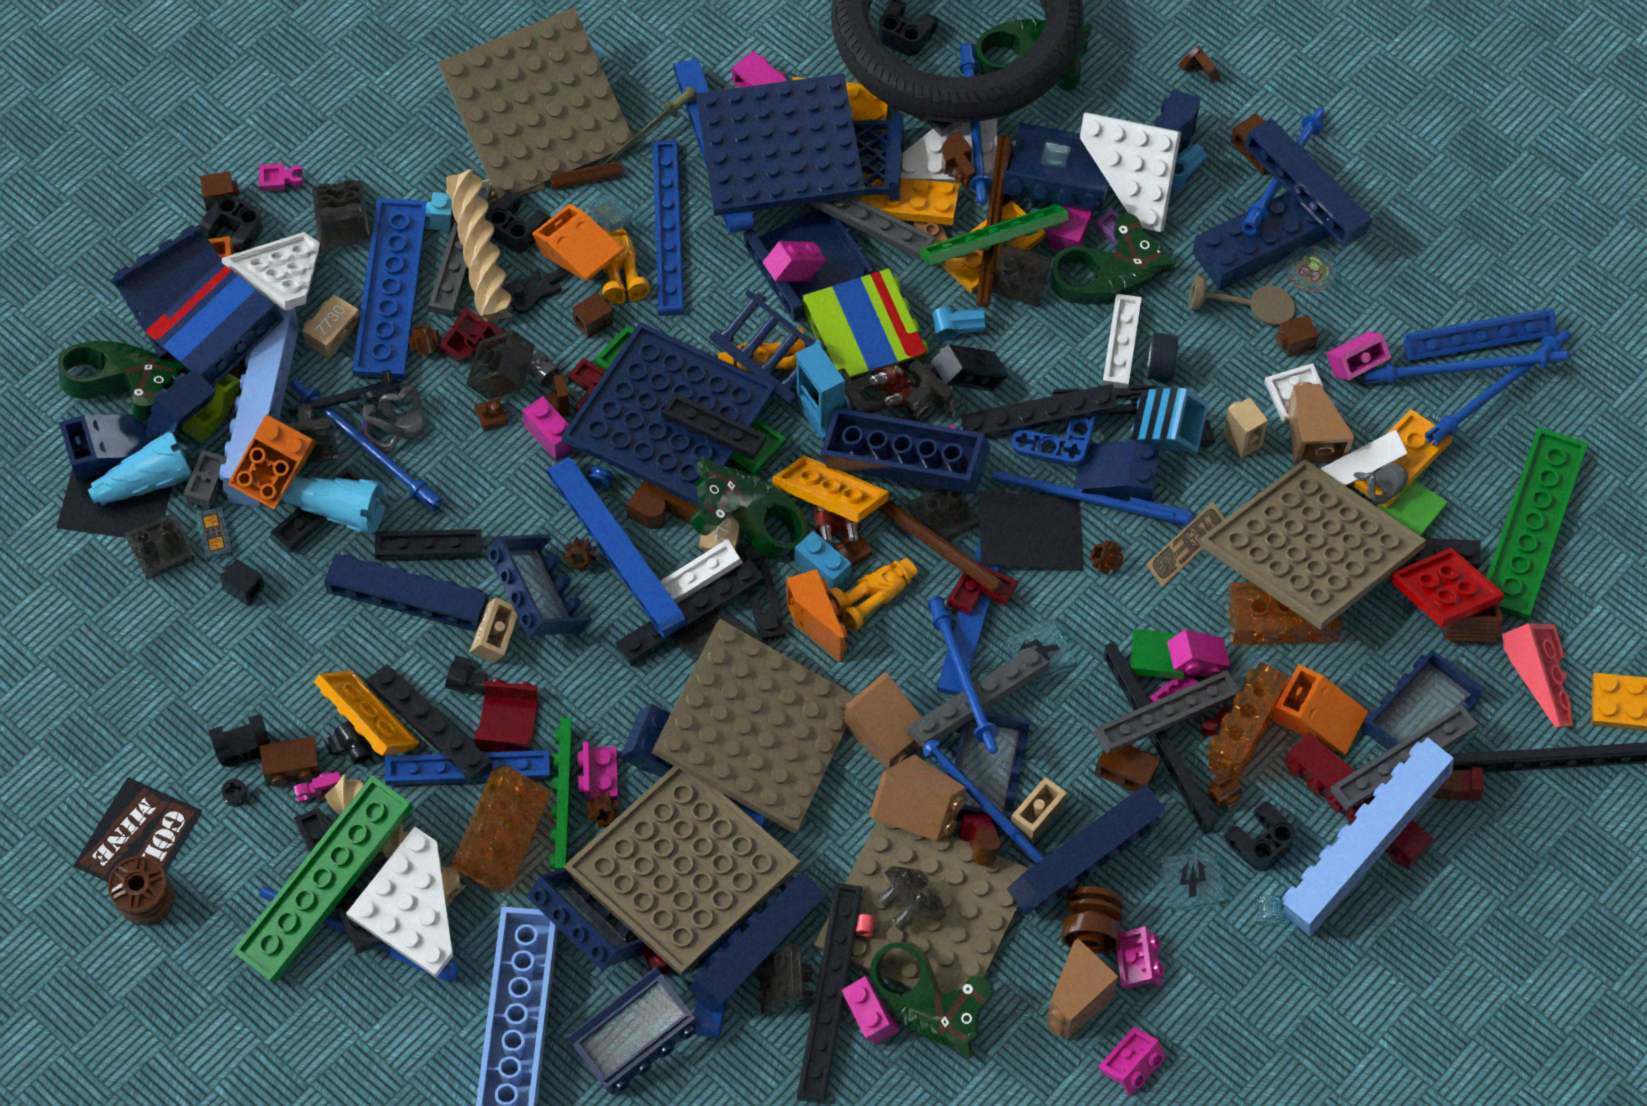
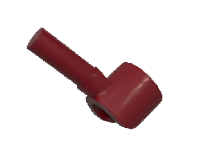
M1224 705L1214 717V720L1204 718L1200 733L1214 736L1221 719L1229 711V707Z

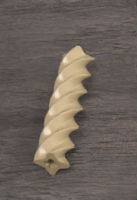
M469 169L461 174L448 176L446 186L452 200L453 215L458 223V237L463 245V256L469 269L470 285L475 293V307L485 322H494L501 318L513 316V314L507 311L511 303V295L501 287L506 278V273L496 265L500 250L495 244L490 242L494 233V226L484 218L489 204L478 195L483 186V181L479 176L472 174L473 169Z
M344 774L336 786L326 793L325 797L328 804L335 812L341 815L364 784L358 779L347 780L346 774ZM402 823L380 850V852L384 853L387 860H389L410 833L403 831ZM441 867L446 907H448L455 896L466 885H460V876L456 869Z

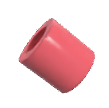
M867 914L859 915L855 933L861 937H872L875 917Z

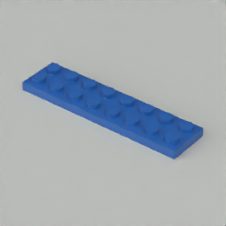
M377 198L352 369L353 376L382 378V371L391 370L392 379H405L409 351L408 338L411 335L425 234L427 201Z

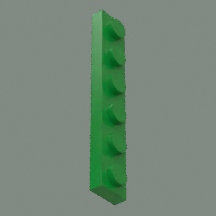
M1058 204L920 248V257L929 265H942L946 262L945 260L954 257L963 258L968 256L970 252L988 250L992 245L1000 242L1009 243L1014 241L1016 237L1034 235L1038 233V230L1046 227H1058L1062 222L1069 220L1068 210Z
M561 718L560 728H555V744H560L559 752H554V769H558V777H553V794H557V802H552V819H556V827H551V844H555V853H550V869H555V871L563 869L564 865L568 863L573 740L572 718Z

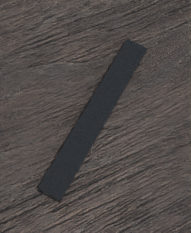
M1113 641L1106 644L1104 660L1133 711L1150 704L1116 643ZM1162 730L1149 736L1150 741L1201 831L1204 834L1213 831L1216 819L1166 731Z
M1647 742L1449 755L1454 758L1453 771L1471 770L1472 767L1483 768V773L1647 763Z
M835 883L797 1100L825 1104L844 1000L841 990L846 988L863 894L862 886Z

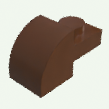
M958 131L950 135L944 142L942 170L944 175L952 172L956 181L961 182L965 189L970 188L969 182L976 175V171L970 164L972 148L961 132Z

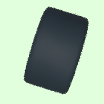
M1152 334L1147 365L1148 379L1173 380L1178 352L1177 335Z

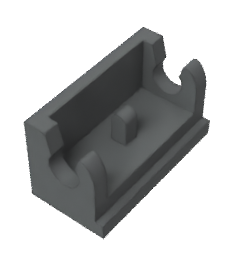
M205 450L201 451L183 493L187 498V504L191 508L197 503L202 506L201 509L204 513L212 512L223 486V480H220V467L226 463L227 457Z

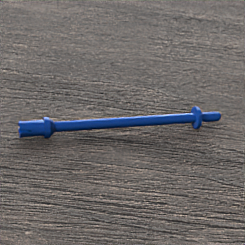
M969 42L960 46L962 62L959 66L960 72L965 74V77L975 76V73L979 71V62L976 60L975 53L976 47L973 43ZM980 121L970 122L976 175L970 180L969 185L972 190H976L978 203L984 205L987 203L986 190L992 185V180L989 176H985Z
M1321 107L1317 108L1313 115H1307L1302 119L1303 131L1296 141L1302 149L1312 134H1318L1323 129L1321 119L1325 111ZM1275 178L1269 184L1260 201L1249 207L1248 215L1241 224L1243 226L1241 230L1248 235L1255 234L1260 223L1264 222L1268 217L1267 207L1281 186Z
M1564 330L1555 337L1545 336L1542 339V346L1545 348V352L1561 351V345L1571 337V333L1568 330ZM1536 364L1515 367L1452 417L1448 415L1443 416L1439 420V424L1425 433L1427 442L1429 444L1432 442V446H1437L1447 436L1457 433L1458 424Z
M1540 347L1539 353L1401 368H1396L1390 363L1386 364V367L1371 368L1364 372L1363 381L1364 385L1381 382L1393 384V381L1404 377L1540 364L1542 369H1546L1549 362L1568 360L1570 353L1568 351L1545 352V348Z
M299 380L291 382L292 389L303 397L301 403L320 399V390L317 387L309 390ZM332 408L318 409L320 413L409 488V495L413 499L420 500L431 512H435L440 508V503H443V499L428 488L427 482L424 480L416 481Z
M933 597L928 601V608L933 616L932 624L935 629L942 632L978 725L974 731V736L979 742L985 743L990 754H996L998 746L995 738L999 733V729L994 723L988 722L951 628L954 623L953 616L947 611L942 597Z

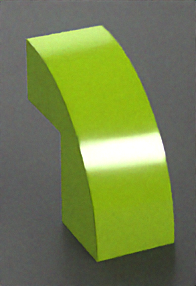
M230 373L221 379L213 387L216 392L212 402L183 425L182 431L204 443L217 430L230 411L239 390L240 379Z

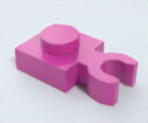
M284 164L259 165L260 192L286 190V184H291L294 187L303 186L302 177H294L295 175H303L302 166L296 165L285 170Z
M326 772L312 779L313 783H302L294 786L298 803L307 802L314 797H317V800L326 798V793L339 782V772Z

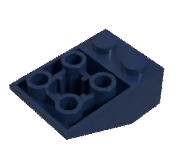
M1172 89L1169 98H1164L1160 110L1162 114L1156 118L1154 126L1181 132L1178 148L1179 154L1191 142L1197 125L1201 98Z
M195 369L187 374H180L174 380V385L168 389H161L155 395L154 405L150 409L151 415L147 419L148 425L145 434L152 436L175 432L212 402L216 390Z
M133 414L83 415L59 422L76 481L108 472L148 444L142 421L136 420Z
M654 704L639 711L619 758L642 771L660 777L664 776L674 765L651 752L670 713Z

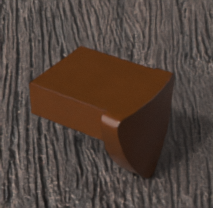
M1200 46L1189 52L1179 64L1183 71L1200 66L1212 83L1220 78L1217 68Z
M564 374L553 376L555 390L551 391L544 398L560 415H570Z
M859 533L856 542L853 535V542L849 540L848 536L839 543L832 545L836 551L852 563L851 570H853L854 566L870 557L873 552L872 548Z

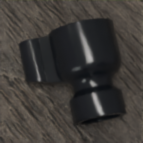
M456 655L454 662L449 667L445 688L458 692H465L467 689H471L473 693L483 695V681L488 680V674L481 672L472 673V659Z
M347 721L338 726L332 736L324 739V743L332 756L350 751L349 757L352 763L359 765L368 761L372 757V752L368 745L364 744L366 738L355 730V726L350 721Z

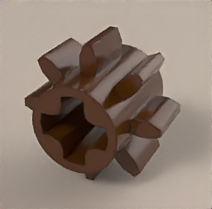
M422 325L412 329L413 335H410L408 338L411 350L417 349L418 355H426L437 351L436 345L440 344L441 341L438 329L432 331L431 325Z
M576 536L573 545L567 543L564 548L568 552L565 554L564 561L570 562L572 565L571 569L576 567L582 568L585 571L587 562L594 564L596 560L593 554L596 552L597 547L591 546L589 538L579 540Z
M1106 540L1104 545H1095L1091 551L1092 567L1097 568L1099 572L1106 575L1109 574L1110 570H1118L1124 559L1121 553L1122 548L1109 540Z
M1220 774L1211 780V789L1208 790L1211 801L1217 807L1226 806L1229 810L1239 803L1238 799H1240L1239 795L1242 794V788L1233 776L1225 778L1223 774Z
M607 792L606 795H598L596 793L594 801L587 802V809L590 811L588 813V820L592 821L595 819L599 828L602 825H610L614 817L620 816V810L617 809L620 806L619 799L612 800L610 792Z

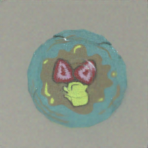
M1319 246L1297 248L1291 253L1286 264V275L1289 282L1297 289L1312 293L1324 291L1331 286L1337 274L1334 256Z

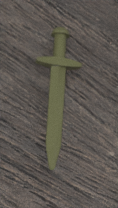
M692 87L684 88L686 91L673 102L666 101L664 105L667 110L617 150L604 164L610 163L669 114L676 118L678 116L677 110L689 100H695L696 90Z

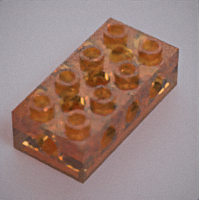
M1230 583L1227 603L1232 645L1339 641L1342 630L1341 614L1320 630L1254 583Z
M1261 661L1255 670L1252 668L1249 670L1244 681L1246 684L1243 691L1239 690L1232 703L1234 706L1231 713L1227 712L1220 725L1222 728L1219 735L1215 734L1209 744L1208 749L1210 750L1206 757V760H1209L1207 771L1217 776L1223 774L1225 778L1233 776L1239 782L1272 721L1275 706L1287 686L1288 674Z
M508 765L491 771L451 867L494 892L510 888L551 791Z

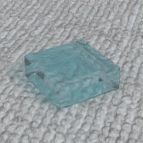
M1047 142L1042 154L1041 164L1066 168L1070 147Z

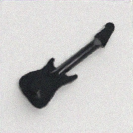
M560 267L545 277L540 278V269H537L526 279L508 283L505 285L504 290L511 295L510 305L515 311L525 314L534 308L543 297L560 292V284H551L571 272Z
M385 370L381 372V382L299 404L288 409L289 415L295 416L304 412L355 400L362 401L390 393L398 394L402 390L401 383L397 379H392L391 370Z

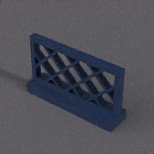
M903 113L893 114L892 120L853 121L854 130L862 131L856 135L857 146L861 148L858 150L859 158L866 153L872 156L866 162L860 158L862 172L866 170L872 174L863 179L865 194L889 195L890 201H900L904 142ZM878 129H888L881 136L875 133ZM867 136L874 139L867 145L861 141ZM879 144L886 148L880 153L873 150ZM877 162L885 165L879 170L872 167ZM879 179L884 183V186H873L871 183Z

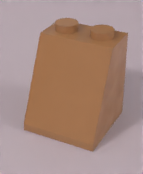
M1310 382L1294 385L1287 406L1294 464H1299L1304 459L1310 463L1334 462L1349 454L1354 440L1353 433L1322 386Z
M886 672L845 705L846 730L885 769L909 758L913 751H919L923 748L908 735L907 726L920 719L921 716Z
M913 755L883 771L869 817L937 841L945 835H950L955 830L958 811L962 808L965 801L963 796L966 787L918 756Z
M1078 938L1072 945L1051 998L1047 1019L1050 1030L1055 1035H1061L1066 1040H1069L1114 998L1118 975Z

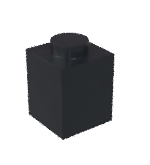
M235 559L231 565H227L220 576L223 590L247 606L251 604L265 587L262 575L238 559Z

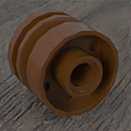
M145 856L129 857L118 863L110 873L107 884L109 896L124 918L134 925L148 926L156 924L167 917L173 908L175 900L174 887L161 866L153 859Z
M1083 886L1069 890L1066 893L1064 914L1067 918L1063 921L1061 941L1067 947L1072 948L1074 941L1078 938L1093 953H1107L1119 948L1121 925L1118 922L1122 919L1124 901L1122 896L1113 890L1103 887Z

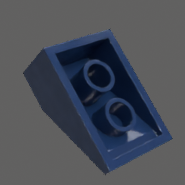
M1137 440L1090 444L1085 461L1077 466L1074 489L1081 488L1084 489L1082 493L1104 495L1125 501H1131L1130 497L1151 502L1161 444Z

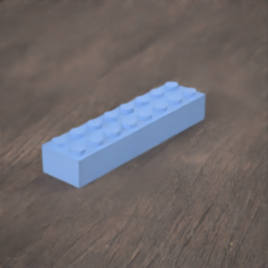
M274 304L284 320L245 358L247 370L246 374L241 375L240 380L242 393L241 396H237L235 401L237 415L236 419H232L230 423V434H232L231 441H227L225 445V457L227 459L226 463L220 467V480H223V492L227 493L229 503L251 506L261 505V502L229 486L228 482L264 416L267 414L278 421L280 419L299 332L295 308L283 310Z
M1428 737L1423 743L1418 741L1409 752L1411 757L1405 764L1400 762L1391 773L1392 779L1387 784L1383 782L1373 793L1375 798L1369 805L1364 803L1355 814L1357 819L1352 825L1346 824L1337 835L1338 841L1333 846L1330 844L1326 846L1319 856L1321 860L1315 867L1310 865L1302 874L1301 878L1303 881L1298 887L1292 886L1284 895L1285 917L1308 936H1312L1453 773L1454 758Z
M501 907L476 1106H537L558 937V927L539 909Z

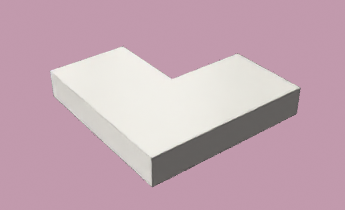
M1313 363L1265 377L1264 381L1283 424L1289 423L1287 406L1294 385L1303 382L1323 385Z

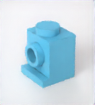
M433 192L432 202H427L425 229L450 232L452 200L447 193Z

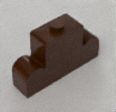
M645 481L642 482L626 504L627 517L648 529L660 528L666 521V512L692 526L691 517L697 507Z

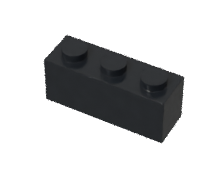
M948 344L943 346L931 360L946 385L992 392L1009 376L995 351Z

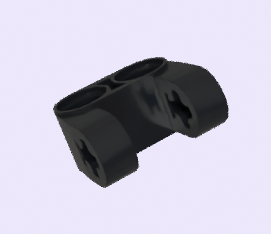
M892 0L880 18L878 38L883 45L907 56H915L934 34L939 18L926 13L918 25L902 18L907 3L901 0Z
M509 190L489 210L487 220L494 226L492 238L510 250L521 253L536 242L532 233L551 219V216L542 210H537L526 222L514 215L521 206L522 197Z
M232 195L221 196L199 223L208 239H213L223 226L234 231L235 234L231 238L235 253L249 250L263 231L259 210Z
M261 713L248 717L250 724L226 732H223L222 726L208 730L221 766L231 767L261 757L260 745L270 744Z
M1264 801L1254 810L1256 819L1267 830L1254 841L1238 826H1235L1224 835L1228 846L1251 868L1260 872L1270 869L1292 849L1296 834L1294 827L1267 801ZM1282 835L1288 840L1280 841L1275 836ZM1264 852L1268 855V857L1261 858L1257 856L1256 853Z

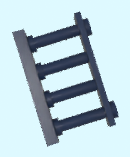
M755 289L752 293L750 290H747L745 295L750 298L749 302L725 331L722 329L719 333L714 330L709 339L753 375L776 385L775 393L790 404L796 396L792 391L795 389L793 386L797 382V366L786 380L782 379L781 382L772 376L775 372L773 370L798 339L807 346L815 344V340L812 342L765 303L767 298ZM760 306L771 316L745 347L742 346L738 349L732 344L734 335L755 309ZM779 322L790 333L768 361L759 366L752 360L755 356L753 353ZM821 343L823 346V350L825 352L827 350V347L823 343Z

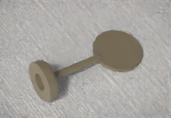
M1195 275L1189 293V309L1199 310L1206 297L1250 305L1255 317L1271 326H1279L1280 323L1289 321L1294 315V301L1290 294L1282 288L1263 286L1252 294L1251 299L1206 291V278L1202 275Z

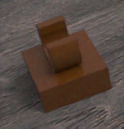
M499 398L475 405V412L483 432L508 424Z

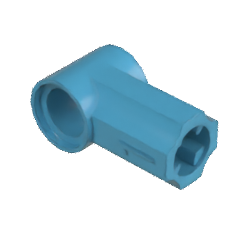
M1197 143L1195 145L1190 144L1177 157L1171 191L1183 189L1186 180L1207 161L1208 155L1203 147Z
M940 307L933 311L936 338L939 340H951L956 338L958 334L985 331V316L982 308L955 311L952 307Z

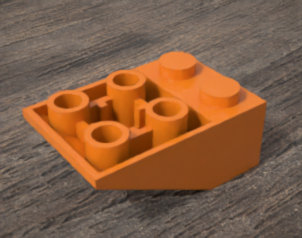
M568 204L532 233L543 257L585 281L594 277L600 270L624 252V249L589 215L572 204Z
M266 414L230 478L228 485L275 510L304 466L317 441Z
M815 569L786 578L787 606L795 626L839 662L844 661V650H847L844 638H847V631L844 623H839L837 620L838 609L835 601L828 598L829 588L825 577L820 578L818 570Z
M1298 664L1275 706L1272 721L1303 736L1310 732L1326 747L1346 756L1369 711L1323 675Z

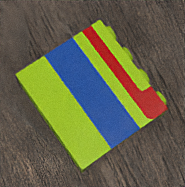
M889 268L803 295L802 308L816 339H819L827 347L825 352L829 355V359L845 380V390L849 389L850 379L915 358L919 359L923 366L926 362V355L929 354L925 339L921 340L918 334L920 330L917 320L915 318L912 319L909 314L910 306L906 297L902 298L900 294L899 280L897 277L892 276Z

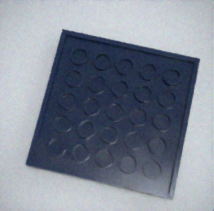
M844 74L696 93L714 216L866 196Z
M639 322L563 433L562 442L697 506L699 497L697 487L694 484L700 475L696 468V463L698 461L701 462L702 456H706L716 465L726 467L734 456L735 451L662 418V410L675 392L752 428L775 393L776 385Z

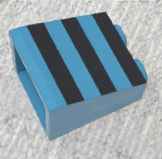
M1185 388L1144 389L1137 402V415L1131 429V440L1161 444L1160 449L1198 453L1209 403Z

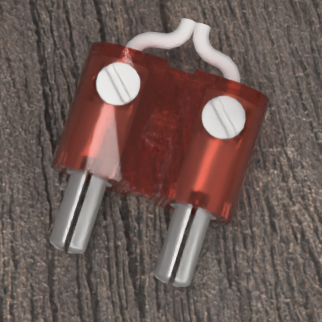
M899 365L880 368L875 371L874 376L870 377L871 384H876L881 392H886V405L902 408L916 404L920 399L918 388L913 381L911 382V380L906 379L909 376Z
M813 506L816 532L822 536L824 541L827 542L828 539V544L832 542L831 536H836V531L842 530V535H849L851 542H853V535L854 541L858 540L857 532L861 530V521L856 523L836 513L829 512L820 506Z

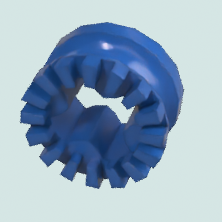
M595 465L592 467V474L588 476L587 480L596 488L608 489L614 475L611 473V470L608 471V468L604 470L603 466L601 468V466Z

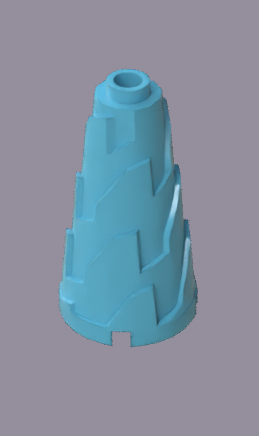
M167 432L144 446L140 451L124 459L121 464L109 470L104 476L92 482V488L88 489V492L94 504L100 502L102 506L113 501L124 500L135 495L140 496L160 488L163 489L188 481L192 470L187 465L186 457L174 433Z
M296 477L283 496V500L286 503L301 507L303 511L327 517V520L347 525V528L372 534L371 532L375 533L383 517L385 506L380 505L379 498L386 499V488L384 483L373 480L360 479L356 481L341 478L332 480L310 477V479Z

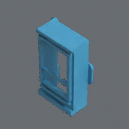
M817 339L815 344L795 353L797 358L798 395L796 404L821 440L824 441L835 408L850 410V402L845 395V380L824 352L820 340ZM818 393L819 406L815 403V401L812 398L815 394Z

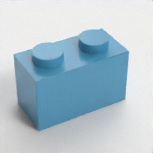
M814 531L795 547L794 563L805 572L817 569L820 578L825 577L829 590L835 587L840 589L851 579L852 563Z

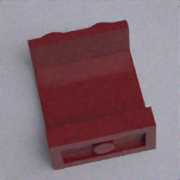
M499 679L483 681L484 700L479 729L475 730V746L480 751L485 752L531 751L539 700L538 687L528 682L514 684L506 683Z

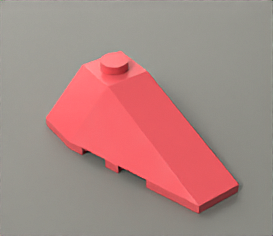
M1528 623L1503 633L1505 653L1555 728H1569L1573 726L1570 699L1563 690V682L1567 680L1566 672L1561 671L1560 659L1564 658L1563 648L1555 624Z

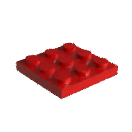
M1453 548L1446 549L1392 572L1389 580L1441 628L1502 602L1504 593Z

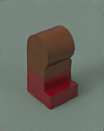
M1472 767L1471 770H1454L1433 797L1480 801L1484 791L1483 768Z
M988 814L963 815L958 831L960 840H968L973 851L972 859L974 862L981 866L993 865L996 860L995 854L1000 847V840Z

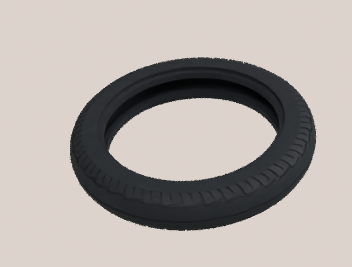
M832 0L831 24L837 49L846 67L856 80L875 97L897 110L919 118L947 123H969L999 118L1016 112L1038 100L1057 84L1070 67L1081 41L1084 23L1082 0H1039L1045 14V27L1035 45L1025 55L1011 65L988 74L971 77H947L927 73L906 64L894 56L881 43L872 28L868 14L873 0Z

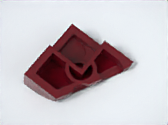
M465 307L436 348L443 355L453 360L461 361L503 340L508 334L492 322H485Z

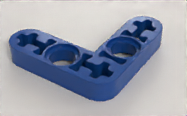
M1098 415L1070 421L1065 438L1029 430H1019L1012 437L1013 449L1020 456L1077 467L1086 459ZM1079 424L1088 427L1087 433L1082 436H1078L1073 432L1074 428ZM1027 438L1029 444H1025L1024 448L1020 447L1019 442ZM1036 440H1038L1037 451H1034L1033 445H1036ZM1045 443L1056 445L1055 451L1050 454L1044 453L1041 449ZM1061 445H1063L1064 451H1062V456H1059L1061 453ZM1074 449H1078V454L1080 455H1075L1074 458H1070V454L1068 452H1073Z

